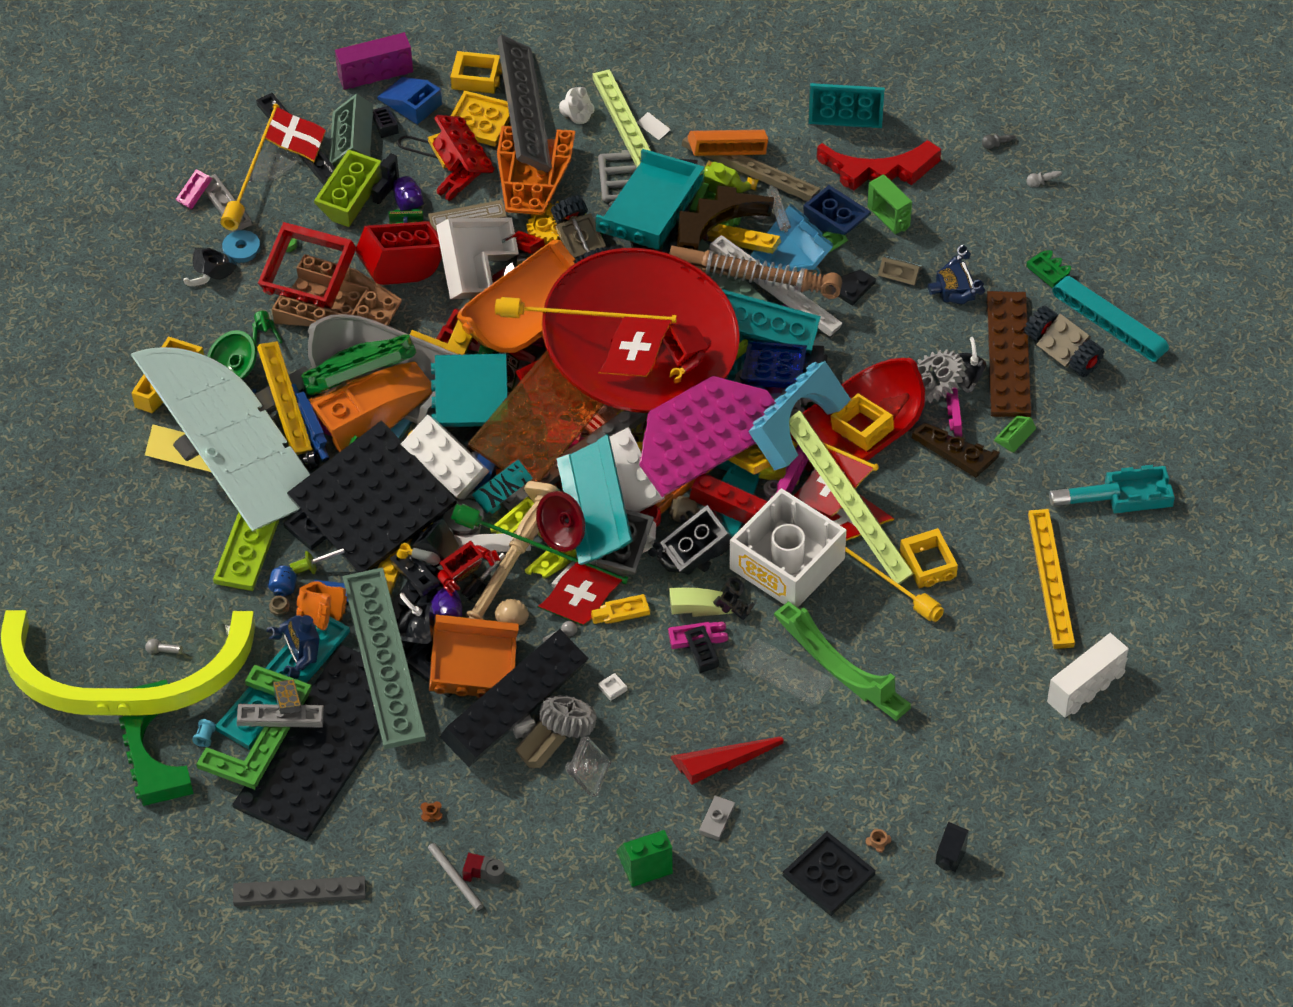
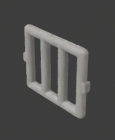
M622 150V153H607L598 156L602 200L605 203L614 202L619 195H609L610 188H624L628 180L608 181L607 175L634 173L637 169L636 165L606 167V161L632 159L628 150Z

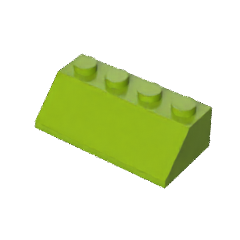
M348 149L315 198L314 203L332 222L350 227L371 195L373 185L377 184L382 178L380 169L382 161Z

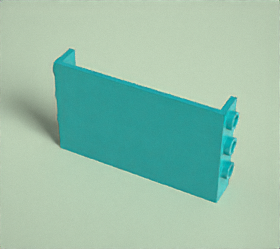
M642 149L641 163L604 216L596 215V231L659 250L678 222L680 211H685L703 184L705 167Z

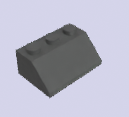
M626 509L633 541L625 547L597 559V567L617 575L636 574L654 517Z

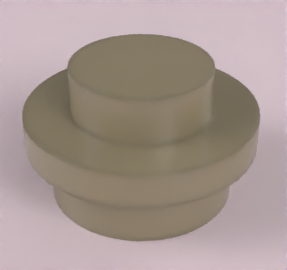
M275 596L269 603L270 612L278 616L286 614L290 609L289 601L283 596Z

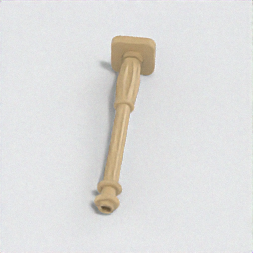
M528 481L524 490L534 504L523 517L515 534L533 541L539 532L536 511L540 500L544 495L560 490L552 484ZM513 537L509 543L510 548L506 556L503 558L472 611L466 612V618L484 620L483 615L520 554L526 552L527 547L530 545L529 543Z

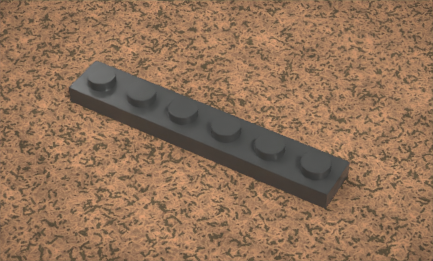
M365 876L233 883L234 906L366 899Z

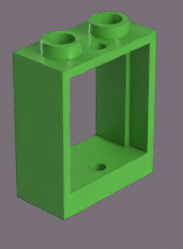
M884 174L869 182L867 207L895 235L901 231H906L910 227L912 201Z

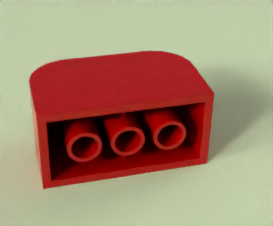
M429 221L365 226L356 246L357 257L373 280L380 285L412 283L424 280L436 271L442 258L438 233Z

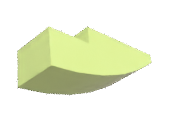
M669 588L672 615L692 613V617L732 614L733 612L730 610L728 613H724L720 606L714 605L713 601L718 596H721L723 592L701 588Z

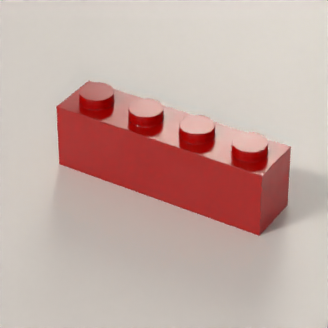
M705 473L696 478L689 499L696 501V503L703 506L708 505L712 510L744 524L768 502Z

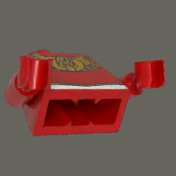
M470 540L440 562L443 570L438 573V579L444 585L448 594L453 596L452 593L455 590H460L457 584L468 577L470 573L476 571L480 567L483 558L487 559L490 566H493L496 561H501L497 551H490L481 545L475 546Z

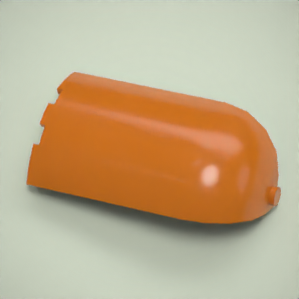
M552 240L465 304L457 315L463 330L483 346L500 353H515L528 347L543 336V312L525 311L524 315L521 314L520 318L500 317V315L495 314L496 299H501V297L521 298V301L525 303V307L544 308L552 286L568 268L575 264V258L569 253L561 240Z

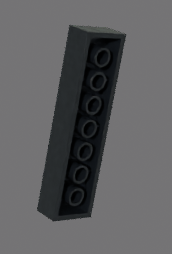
M559 629L451 722L442 732L440 738L468 767L472 766L514 729L517 724L539 707L546 698L550 697L582 669L589 658Z

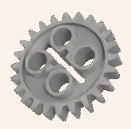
M939 350L937 354L932 352L930 357L924 355L923 361L917 360L919 363L918 370L925 387V402L928 400L931 403L933 399L939 401L941 396L946 398V393L952 394L953 388H959L957 383L963 382L961 377L966 376L964 372L966 370L965 363L959 354H955L954 351L949 353L948 350H945L942 353ZM931 367L934 369V372L940 381L939 386L937 385L936 380L930 371Z

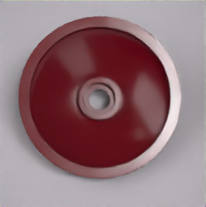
M553 491L544 495L536 511L537 527L541 537L547 545L559 552L574 550L580 545L585 534V518L581 507L571 495L562 491Z

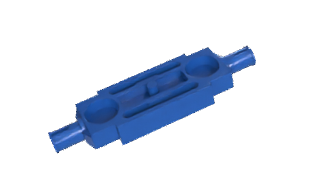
M292 384L311 446H313L314 451L319 453L322 462H325L330 457L325 449L327 440L323 434L322 427L305 393H299L296 384Z

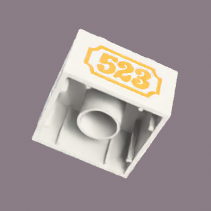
M781 488L730 539V569L781 603L786 604L789 601L798 608L845 559L847 530Z

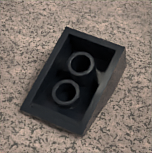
M707 505L660 543L678 570L683 573L722 555L730 548V539L733 536L718 515Z

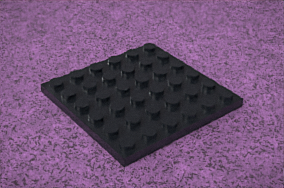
M382 420L287 492L288 497L336 550L344 548L345 553L341 555L357 573L375 568L398 550L401 544L407 543L457 504L456 499L415 455L410 454L401 445L402 441Z

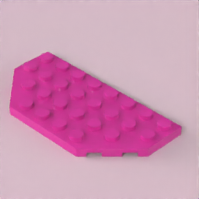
M712 376L648 413L639 466L661 497H664L756 444L748 431L754 426L753 422L765 415L764 411L775 404V400L765 389Z

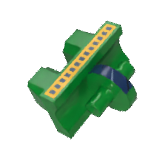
M413 209L412 211L394 210L389 212V224L424 222L423 211H420V209Z

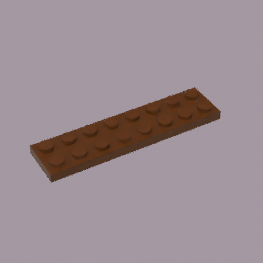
M987 291L991 416L1031 417L1028 335L1024 332V328L1027 326L1026 292Z

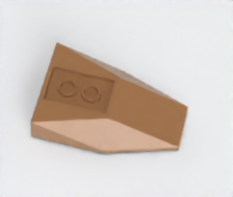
M304 254L296 267L298 278L291 289L324 297L337 264ZM349 267L332 309L321 308L280 295L272 307V314L275 324L310 326L317 320L329 315L347 314L361 316L388 326L402 299L360 271Z

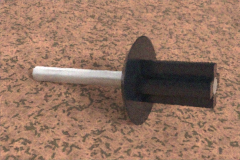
M501 553L499 557L502 560L506 555ZM500 561L494 562V565L490 566L481 577L470 573L474 579L462 591V594L468 600H471L482 587L486 588L487 584L483 580Z

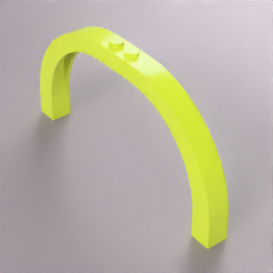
M26 610L5 611L1 630V645L7 670L15 684L26 695L42 705L79 715H153L193 705L211 696L232 680L246 662L251 651L255 632V619L253 611H233L227 640L211 662L184 679L150 688H81L62 684L44 676L29 662L24 653L29 628Z

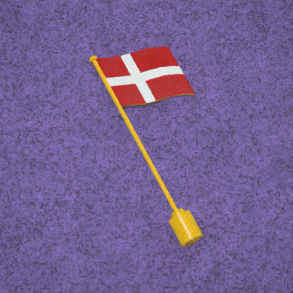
M274 104L272 106V114L237 201L227 203L220 220L221 225L227 230L238 229L245 212V207L240 201L265 140L282 149L302 155L314 163L326 133L324 128L308 120L296 117L282 110L278 104Z

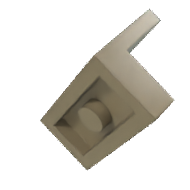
M885 256L882 257L878 276L916 285L919 270H922L923 266Z
M538 721L515 748V751L529 768H541L566 737L565 735L561 736L559 733L551 732V730L547 729V726L542 725V722Z

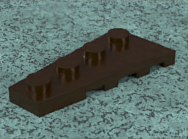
M927 423L919 426L912 433L911 437L975 478L987 469L1000 454L996 450L991 452L984 449V446L976 443L973 445L965 442L963 437H952L948 435L947 431Z

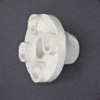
M584 87L571 88L567 92L565 100H562L559 105L561 114L564 117H570L576 124L586 123L590 119L591 114L594 113V105L591 103Z

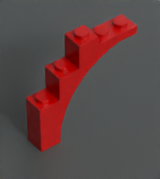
M926 140L913 150L897 156L866 159L837 153L821 143L817 147V160L831 168L836 174H840V182L844 187L855 191L868 179L872 181L883 174L891 181L898 176L903 182L913 185L940 162L941 148Z

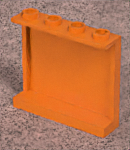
M436 615L434 635L432 637L429 691H434L438 694L452 693L458 696L471 695L478 698L483 696L515 668L516 637L519 631V624Z

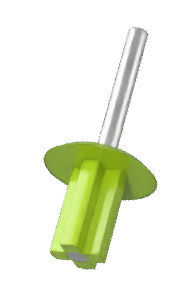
M343 548L315 559L310 552L305 551L304 559L289 565L296 574L310 569L312 574L315 575L317 562L345 553V550Z

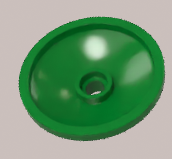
M234 330L221 335L211 346L207 357L226 366L244 380L255 365L257 347L250 335L243 331Z

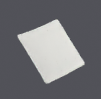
M649 112L637 121V124L658 140L670 131L667 126Z

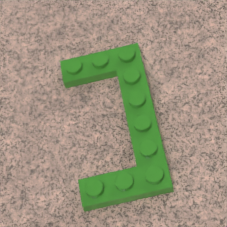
M254 665L245 683L246 686L275 696L273 682L293 680V678ZM294 679L300 703L303 705L312 687L310 684ZM264 726L245 761L206 747L196 764L197 769L255 790L290 727Z

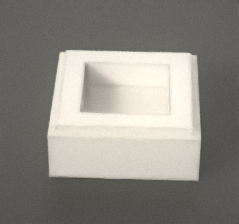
M615 673L598 683V688L610 701L627 691V686Z

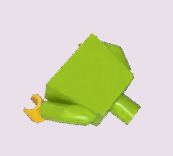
M708 160L704 170V183L709 184V191L716 193L718 185L736 187V193H743L750 189L756 190L759 181L748 177L746 182H742L736 170L724 166L722 163L711 162V160Z

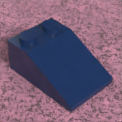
M830 185L803 205L804 215L820 231L842 235L849 233L871 215V211Z

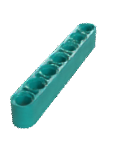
M1066 276L1053 287L1052 292L1056 298L1151 362H1156L1169 350V345L1164 338L1074 278Z

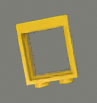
M457 51L450 77L451 89L494 94L496 87L500 86L499 74H502L500 55ZM464 67L490 68L492 71L490 78L463 75Z
M860 394L855 395L841 411L831 415L832 429L866 451L894 429L893 415ZM859 412L875 421L862 432L847 423Z
M939 528L901 540L900 553L914 574L912 576L918 588L931 587L935 583L950 581L957 577L958 564ZM938 547L946 565L923 572L914 554Z

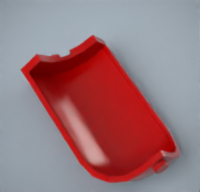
M911 358L889 359L862 370L841 384L850 399L860 394L893 415L894 429L868 451L834 431L831 423L832 414L827 415L818 404L815 403L805 410L803 415L823 443L868 461L910 430L919 420L925 404V387L918 370V365ZM859 412L847 423L862 432L875 421ZM790 433L791 440H793L794 442L797 443V441L794 439V437H793L792 434ZM808 460L805 466L808 472L815 469L810 460Z

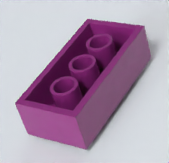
M405 32L335 50L337 73L344 90L413 72L411 46Z

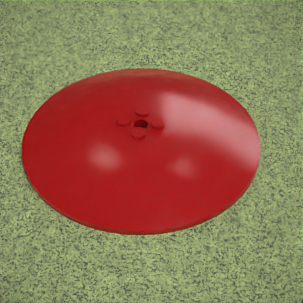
M620 248L588 256L572 265L557 279L545 301L544 308L665 317L677 315L676 322L696 326L703 337L710 338L711 346L706 351L704 359L693 370L683 373L679 383H674V379L678 375L670 377V372L673 368L680 369L681 366H677L663 340L656 361L646 377L602 374L598 372L607 359L614 335L623 318L543 312V339L548 354L556 368L582 393L598 402L617 409L649 413L656 407L712 376L726 379L737 357L739 347L738 321L725 293L702 270L681 258L664 252L642 248Z

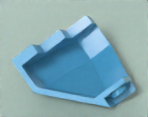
M790 203L767 232L768 234L778 235L781 238V243L775 252L771 254L754 250L750 256L755 260L759 259L762 265L764 261H767V267H770L771 263L774 262L775 268H778L781 263L783 270H785L787 265H789L790 271H793L795 266L797 271H801V268L813 270L832 249L833 243L822 236L823 233Z

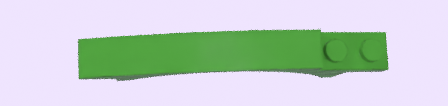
M788 601L774 613V616L823 667L865 702L867 700L871 701L895 721L911 709V703L895 692V676L891 673L885 676L873 675L859 669L846 660L825 639L812 620L808 610L804 607L800 610Z

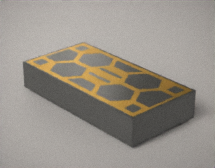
M294 679L273 682L280 714L300 712L301 703Z

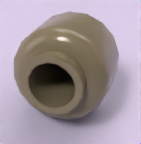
M678 496L672 500L669 514H671L672 520L680 522L682 514L689 520L686 511L690 510L695 515L700 511V508H697L696 501L684 496Z

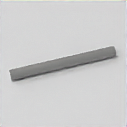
M435 843L428 846L429 851L476 911L482 909V903Z

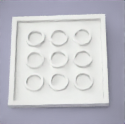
M629 427L610 436L625 509L640 512L664 500L665 498L661 497L639 466L642 452Z

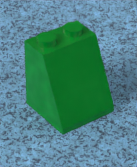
M665 830L623 843L616 850L631 887L673 874L672 845Z

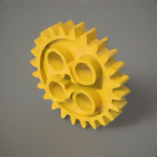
M549 203V207L546 208L543 215L531 214L532 219H528L529 224H526L528 234L544 239L545 245L552 240H561L555 228L557 223L551 212L552 207L556 205H552V203Z

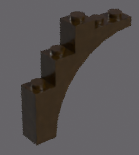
M718 185L715 200L699 198L696 213L680 211L677 223V247L698 250L702 238L708 231L730 219L756 215L771 216L774 197L736 193V187Z

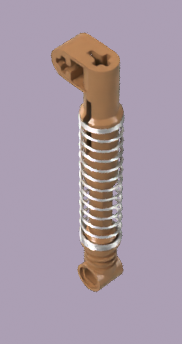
M671 246L670 255L691 263L708 275L710 272L712 275L715 273L719 274L720 277L727 275V278L732 276L735 280L737 278H742V281L748 279L750 283L752 280L754 281V278H757V284H759L760 279L764 280V285L767 284V281H772V287L775 282H778L779 288L782 287V284H787V290L790 285H794V291L805 292L809 291V289H811V292L816 290V293L821 291L820 293L828 299L837 298L841 291L842 278L837 273H828L821 277L822 274L816 276L817 273H814L812 275V272L805 268H801V271L797 272V267L795 266L793 271H790V267L787 265L785 270H783L781 263L778 268H775L774 262L771 263L770 267H767V261L760 265L759 259L757 261H752V258L745 260L744 256L740 259L737 258V255L730 257L729 253L724 256L722 252L715 254V251L711 250L703 252L677 246Z

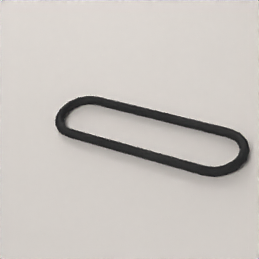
M408 135L402 136L398 139L397 144L401 149L437 158L436 155L403 147L400 144V141L404 138H410L429 144L427 140Z

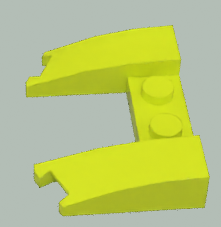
M526 497L494 525L515 533L523 517L534 502L529 497ZM490 528L491 533L504 534ZM576 549L562 552L572 557H577ZM545 551L525 569V573L529 575L532 572L541 574L542 578L546 579L572 561Z

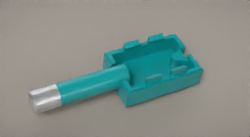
M1153 465L1141 466V469L1128 467L1121 468V471L1107 472L1105 484L1049 492L1050 504L1052 506L1110 500L1114 514L1173 507L1175 496L1172 486L1168 484L1169 476L1166 466L1153 467Z

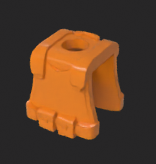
M319 581L302 586L297 597L298 608L296 615L311 616L313 623L318 629L326 630L329 617L341 622L342 616L345 614V605L347 604L346 589L327 586Z

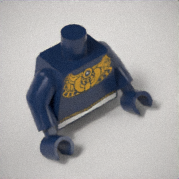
M965 245L959 246L957 249L959 255H955L943 268L937 271L936 282L928 284L929 294L940 293L945 303L952 302L963 305L968 301L975 300L976 293L982 295L985 292L984 283L979 279L973 282L965 261L962 262V259L966 260L971 256Z
M296 615L281 623L279 628H267L266 632L273 633L269 639L279 640L284 633V638L296 663L295 667L286 666L283 673L288 674V677L298 679L300 670H304L309 664L317 662L320 638L311 616Z

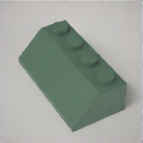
M357 93L333 111L329 161L334 167L338 166L348 149L369 157L371 156L373 104Z

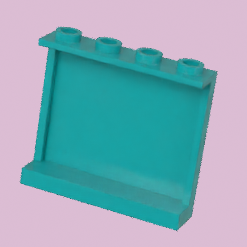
M506 354L435 355V363H431V375H435V380H431V391L435 392L436 397H432V409H436V414H432V417L443 427L500 426V432H508Z

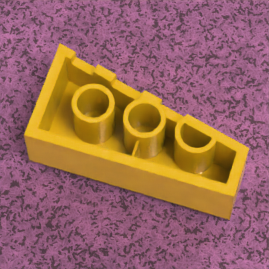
M169 336L162 345V347L185 349L204 355L203 347ZM143 374L131 393L134 406L137 409L153 413L164 402Z

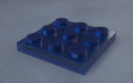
M748 341L741 383L771 388H787L797 382L796 378L803 374L807 345Z

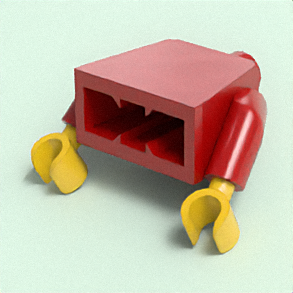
M679 322L670 324L662 339L677 366H681L680 369L673 368L670 372V377L678 375L674 379V383L681 381L683 373H688L697 367L711 346L710 338L703 337L696 326L684 325Z

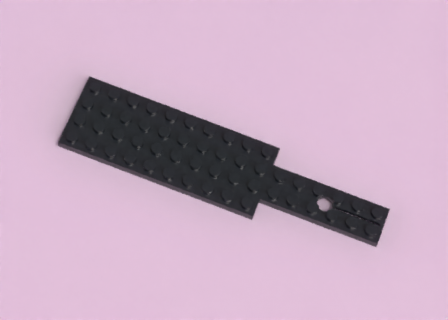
M421 562L435 575L440 584V587L435 590L431 589L424 597H420L418 591L409 581L406 582L392 603L398 628L402 619L400 617L401 613L404 610L410 609L402 600L400 594L404 593L414 606L431 603L438 591L444 588V585L438 579L440 569ZM425 580V581L422 582V584L424 585V584H426L428 581ZM402 641L405 656L409 653L415 642ZM340 645L312 686V690L303 704L324 705L323 727H290L255 790L244 786L232 804L234 809L305 841H308L380 732L361 652H357L344 645ZM410 674L411 681L413 682L414 676Z

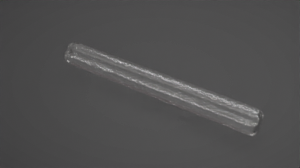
M773 185L769 186L770 189L767 190V194L769 197H774L773 212L780 231L784 230L787 233L791 225L778 189L776 187L773 188Z

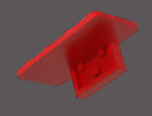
M436 115L434 119L442 131L432 144L447 169L454 171L462 163L469 172L493 173L495 168L491 160L476 140L474 133L466 124V120L460 116Z

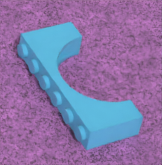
M826 361L810 364L806 368L807 372L796 378L797 382L785 389L786 393L779 396L774 401L775 404L764 411L765 415L753 422L754 426L748 431L774 470L789 466L798 456L791 440L789 421L793 406L800 398L815 402L827 415L841 411L851 400Z

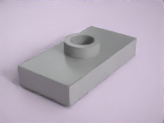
M714 796L699 829V834L719 841L733 812L735 802Z

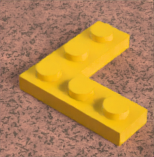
M459 320L448 344L414 330L410 332L411 336L459 355L466 354L473 338L463 330Z

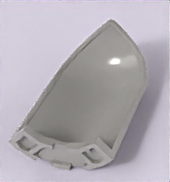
M347 314L329 315L310 325L308 329V357L312 368H316L341 350L360 343L393 339L406 335V333L361 316ZM410 335L417 352L415 356L358 377L395 365L416 362L431 382V380H435V375H431V363H435V355L459 354ZM432 392L429 397L406 415L404 419L419 424L427 414L431 417L432 414H436L435 409H432V397H436L435 392Z

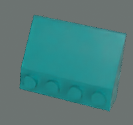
M810 83L808 124L882 128L885 88Z

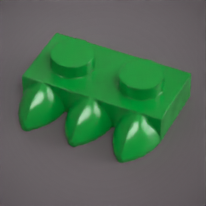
M1047 250L1028 260L1026 267L1053 288L1070 273L1071 266L1059 267L1062 263V258L1051 259L1053 251Z

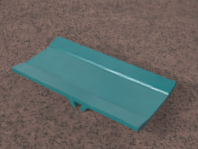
M606 434L597 442L572 454L556 458L563 492L571 495L577 501L585 518L584 538L580 545L575 548L578 563L580 565L590 563L631 543L633 540L609 435Z

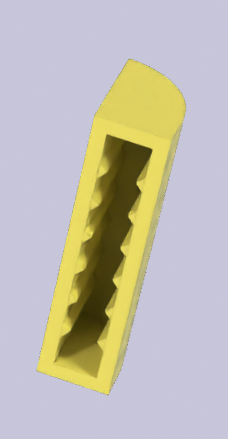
M152 425L145 452L146 456L211 472L200 455L185 461L173 446L174 442L183 436L184 432Z

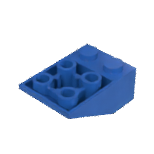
M401 77L377 97L378 100L417 125L442 105V95L439 87L428 80Z

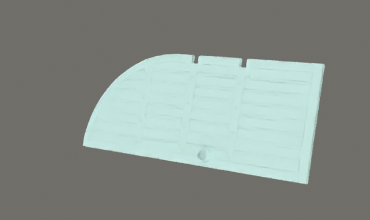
M160 347L131 353L137 365L252 531L300 510L288 497L287 492L307 478L310 473L292 447L285 448L283 444L287 443V440L266 410L262 412L258 410V408L262 407V404L239 376L214 359L185 349Z

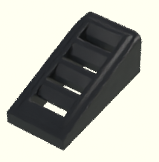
M389 106L373 110V119L381 138L399 134L398 124Z
M704 625L684 632L699 673L718 668L719 659ZM699 635H702V636H703V637L700 638V639H697V640H694V641L692 640V638H694V637H696V636H699ZM703 643L706 644V645L701 646V647H698V648L695 647V646L700 645V644H703ZM706 651L709 652V653H707V654H704V655L699 656L700 653H703V652H706Z

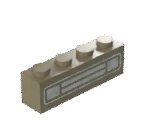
M502 200L429 213L428 219L437 232L436 225L448 218H507Z

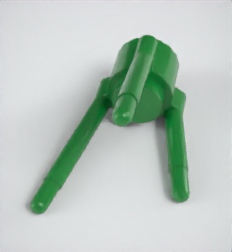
M263 310L256 312L254 315L255 322L252 324V338L255 343H257V329L267 332L269 327H271L276 339L281 344L283 341L274 326L273 320L270 319L269 313Z

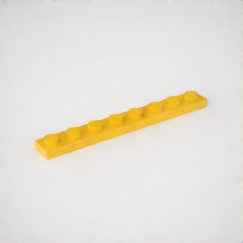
M1049 509L1029 510V524L1053 649L1074 648L1075 641Z

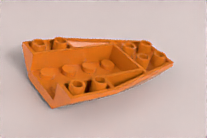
M511 126L501 127L497 159L506 212L544 214L571 162L575 131L557 129L556 138L547 139L552 169L546 173L517 160Z
M408 362L342 382L340 385L310 398L309 402L316 416L320 418L331 433L334 446L341 452L349 446L354 435L362 436L381 420L389 429L393 428L432 394L431 382L416 362Z

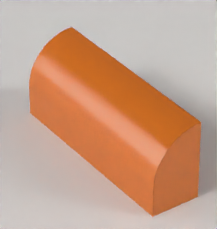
M765 130L690 131L688 135V141L694 156L766 155L769 140Z

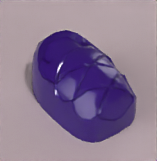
M404 176L395 180L393 193L401 211L415 209L424 205L422 192L411 177Z
M445 588L438 591L431 601L434 619L436 615L462 617V604L456 590L452 593L453 596H450Z

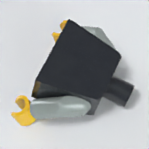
M444 519L431 523L422 530L423 533L412 545L413 549L407 543L401 544L397 557L406 559L408 555H411L412 558L422 560L436 568L440 566L441 561L458 550L459 544L453 535L452 529L448 527Z

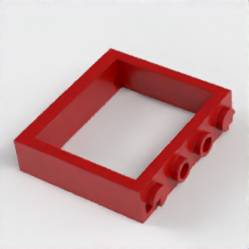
M283 222L258 284L263 289V292L268 295H282L321 308L332 309L355 254L356 246L350 239ZM291 238L342 251L324 297L273 284Z

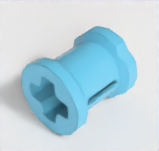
M206 719L199 720V728L196 735L192 738L193 743L197 746L209 747L211 745V735L216 730V724Z

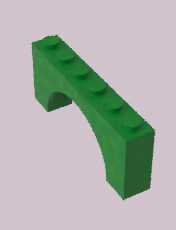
M166 679L133 688L158 687L168 683ZM158 714L122 715V717H118L121 730H126V734L122 736L125 747L129 746L130 751L126 752L129 764L134 765V769H130L133 782L137 781L138 783L134 790L136 798L142 800L143 806L194 794L187 765L178 767L164 765L154 760L143 747L146 728Z

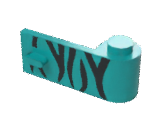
M517 459L471 495L485 513L490 511L493 514L501 508L499 505L501 502L532 480L533 477L520 460Z

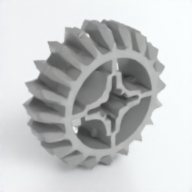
M552 695L543 701L539 720L542 722V725L547 726V729L553 730L554 733H559L561 736L565 735L569 738L571 736L578 738L579 736L585 737L590 735L596 725V712L588 703L575 699V697Z

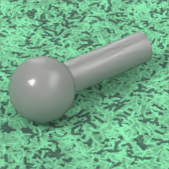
M566 621L562 624L561 630L568 637H571L577 633V626L572 621ZM555 632L544 637L543 642L550 638Z
M150 639L145 645V649L149 654H157L159 652L182 654L183 652L182 646L161 644L157 639Z

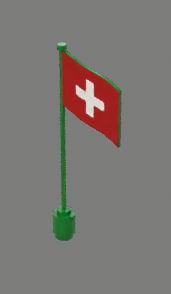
M456 504L451 519L455 520V523L473 530L474 526L479 527L481 524L576 562L562 576L549 597L538 605L537 608L584 625L592 618L591 611L599 609L607 596L621 582L626 585L627 576H619L590 563L580 565L575 557L482 521L483 516L479 515L480 511L464 504Z

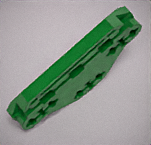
M407 334L389 340L360 343L337 352L318 367L304 372L301 377L307 394L314 395L381 367H388L412 358L417 352L410 335Z

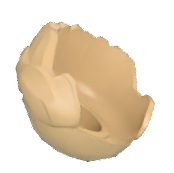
M510 598L502 601L495 610V618L499 622L523 625L529 617L528 608L520 600Z

